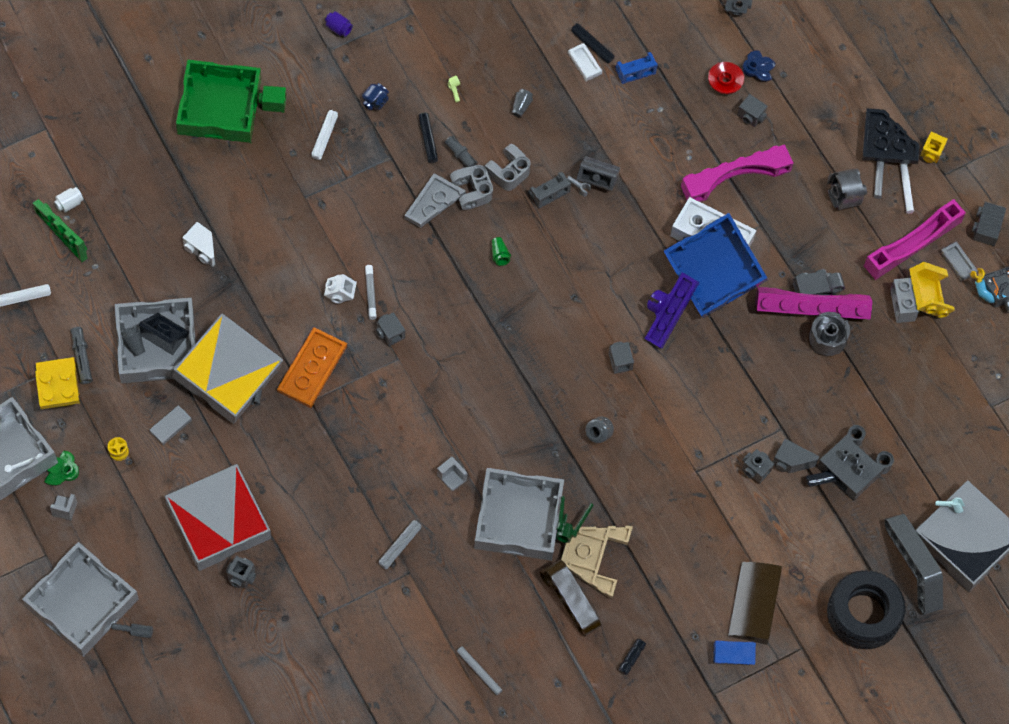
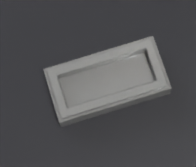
M957 241L940 251L961 282L971 277V271L977 273L978 270Z
M178 405L149 431L164 445L189 424L192 418Z

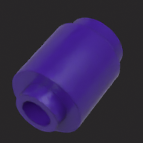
M336 11L329 13L325 19L326 27L339 36H348L353 28L350 20Z

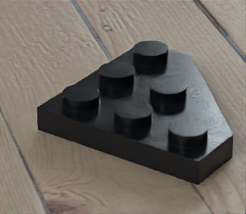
M867 108L862 160L918 164L920 144L913 140L907 134V131L890 117L886 110Z

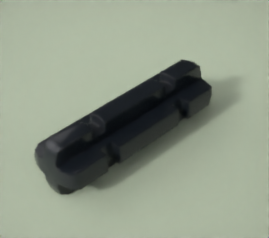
M639 638L635 641L624 662L620 665L619 672L624 675L629 674L631 667L634 666L641 651L646 646L645 641Z

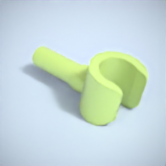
M453 76L449 79L448 87L452 89L455 102L457 103L460 102L456 87L460 85V81L457 76Z

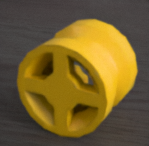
M115 437L109 441L108 451L112 459L122 461L128 457L129 449L123 438Z

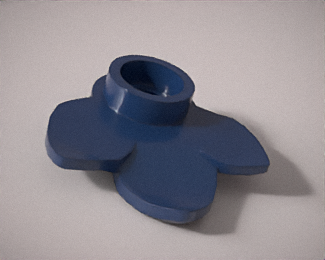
M755 50L748 54L747 60L742 65V70L748 77L755 76L761 81H770L772 77L769 71L775 67L776 63L769 57H762L761 52Z

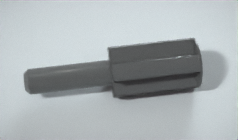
M113 623L111 627L113 630L130 632L133 636L151 638L153 635V626L133 623L132 626Z

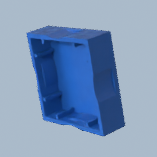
M730 213L705 226L697 234L686 237L664 250L666 257L679 277L683 272L700 282L691 300L702 318L768 281L766 274Z

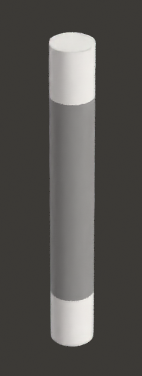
M367 265L365 266L368 312L369 319L374 320L377 316L373 266Z

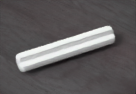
M329 110L312 151L313 159L320 160L322 158L338 117L336 111Z
M46 284L0 295V307L51 295L50 286Z

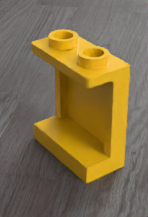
M922 262L909 269L917 310L938 316V318L947 317L949 313L955 311L954 306L944 303L940 280L948 277L946 269L927 262Z

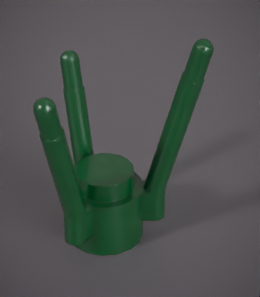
M562 496L556 539L563 543H569L572 537H577L580 527L594 505L593 503L589 505L577 526L573 529V525L567 523L568 514H564L565 497Z

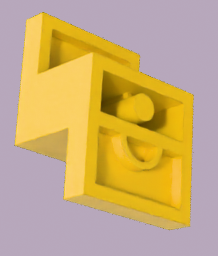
M74 357L36 363L37 371H35L40 409L80 404Z

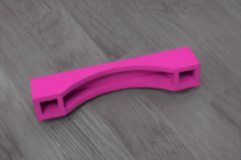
M776 145L769 150L758 151L751 156L740 157L733 162H725L712 169L706 168L697 174H688L683 178L681 188L687 200L690 197L702 202L707 200L710 193L719 184L729 178L751 173L776 177L791 172L793 161L785 145Z
M953 199L905 237L892 244L883 246L867 256L864 267L877 280L962 223L966 212Z
M757 287L755 306L757 311L818 316L824 312H835L844 318L871 319L873 301L870 295H811L777 288Z

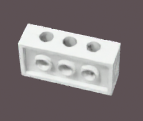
M689 197L672 226L670 236L681 241L686 237L697 234L705 226L725 214ZM733 219L750 247L754 241L756 230Z

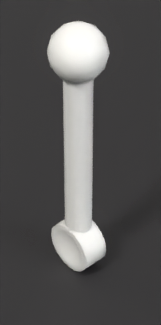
M39 453L35 458L38 459L42 457L43 454ZM33 458L12 466L6 465L4 470L6 473H11L13 469L34 462Z

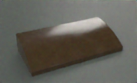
M742 562L728 637L768 644L782 566L759 562Z

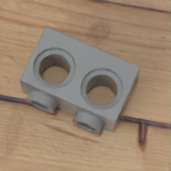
M911 278L894 279L890 292L896 323L913 322L916 320L919 310H917Z

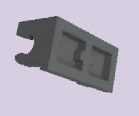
M559 172L555 178L536 188L531 187L528 194L539 209L569 193L571 182L568 181L563 172Z

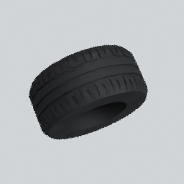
M860 570L844 576L837 583L829 598L827 618L829 619L830 627L839 639L846 642L847 645L860 649H875L893 639L903 623L906 605L903 593L897 587L898 585L894 584L893 580H890L891 578H887L886 575L876 571ZM860 595L875 599L881 605L884 612L882 621L876 624H865L855 619L848 607L850 599Z

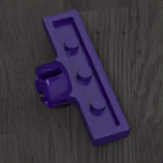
M682 272L669 294L656 290L651 295L652 298L659 302L648 300L647 308L656 314V319L645 337L646 340L659 348L664 347L698 287L699 281Z

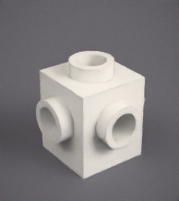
M344 274L328 278L324 296L337 304L352 300L357 282Z

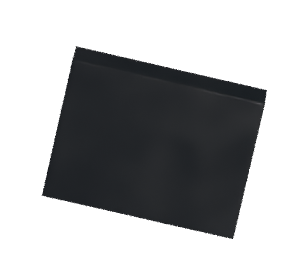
M160 313L150 316L139 324L143 338L171 355L176 352L189 334L188 330Z

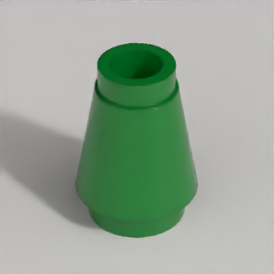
M501 237L494 238L492 240L493 261L498 266L507 265L510 262L511 254Z

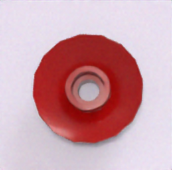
M720 62L710 69L708 81L715 91L721 94H732L743 86L744 74L739 66L734 63Z

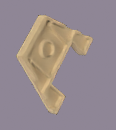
M580 527L577 537H572L571 542L566 543L561 560L565 562L572 574L612 599L617 580L598 575L607 540L628 545L633 527Z

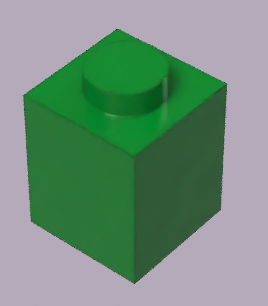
M264 86L263 93H259V104H262V110L285 113L286 87Z

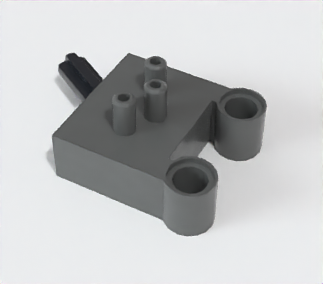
M853 425L848 430L847 435L819 460L817 467L823 473L807 476L806 483L808 487L834 482L854 501L882 474L890 471L894 463V457L891 453L882 451L877 455L875 461L872 460L860 448L866 434L864 428L860 425ZM851 435H858L859 439H855ZM880 461H886L888 465H883Z

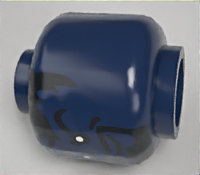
M380 83L377 85L371 84L362 94L363 105L370 111L372 109L381 110L389 100V91Z

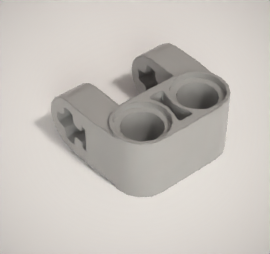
M512 143L503 149L504 155L511 162L504 169L492 160L484 165L489 177L507 191L513 190L529 176L531 165L530 160Z
M484 166L466 167L450 174L454 185L461 186L470 183L473 192L464 194L459 198L462 209H472L487 204L492 200L493 185ZM481 191H487L488 193L483 194Z

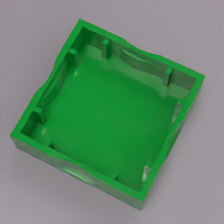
M187 59L183 82L184 92L180 100L176 121L177 135L251 143L262 79L261 68L219 65L214 62Z

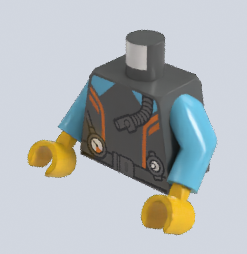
M1009 267L985 274L982 268H977L978 276L975 271H971L970 276L976 279L975 285L978 295L988 303H991L993 307L1004 305L1009 313Z

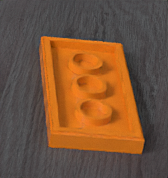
M314 327L278 386L277 392L312 408L346 350L348 343Z

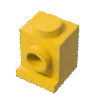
M930 132L920 156L928 163H937L948 139Z

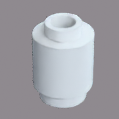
M75 187L73 189L69 188L55 196L56 201H54V204L59 211L66 213L80 205V202L84 199L78 188Z

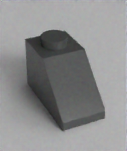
M784 439L774 457L773 463L779 471L793 473L815 467L819 456Z

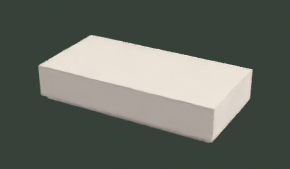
M584 43L568 50L570 58L585 81L602 74L601 68Z

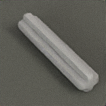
M413 520L379 560V565L382 568L388 569L421 529L419 522Z

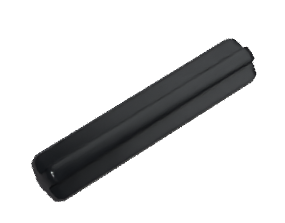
M579 23L573 25L571 31L604 61L611 63L614 60L615 55Z
M427 112L420 113L419 121L429 163H436L438 156L429 114Z

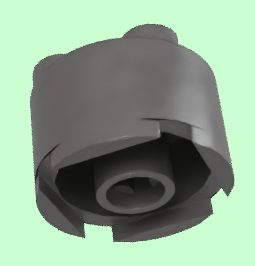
M858 169L831 173L828 176L827 184L831 183V189L828 190L829 198L835 208L839 207L838 210L861 205L864 196L867 195V188L862 184Z
M835 312L820 314L814 320L809 333V342L813 351L825 356L840 354L850 335L849 323L840 314Z

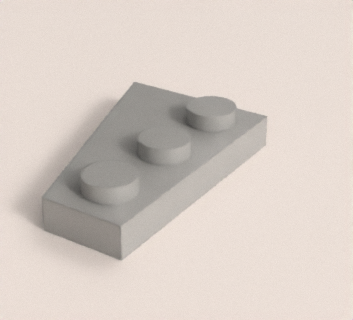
M434 173L405 214V219L421 228L466 194V191Z

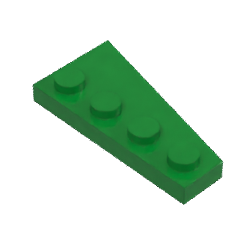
M39 199L33 202L35 213L81 263L88 259L87 247L84 241L59 216L52 212L47 203H42Z

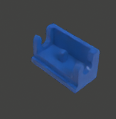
M649 52L646 57L624 64L619 61L615 65V69L621 83L624 84L656 74L657 62L652 53Z
M715 641L713 661L725 664L755 665L756 642Z

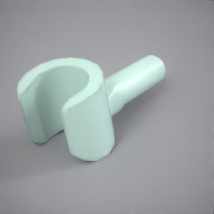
M959 497L954 498L952 501H936V506L953 507L956 513L963 512L962 507L965 506L963 500Z

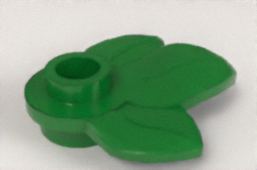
M63 451L60 458L56 457L58 463L47 470L50 473L44 482L48 485L56 486L65 480L73 481L79 475V467L75 463V457L72 453Z

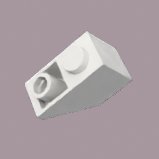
M196 222L182 237L183 247L190 254L194 253L197 255L202 263H208L213 267L215 265L212 232Z

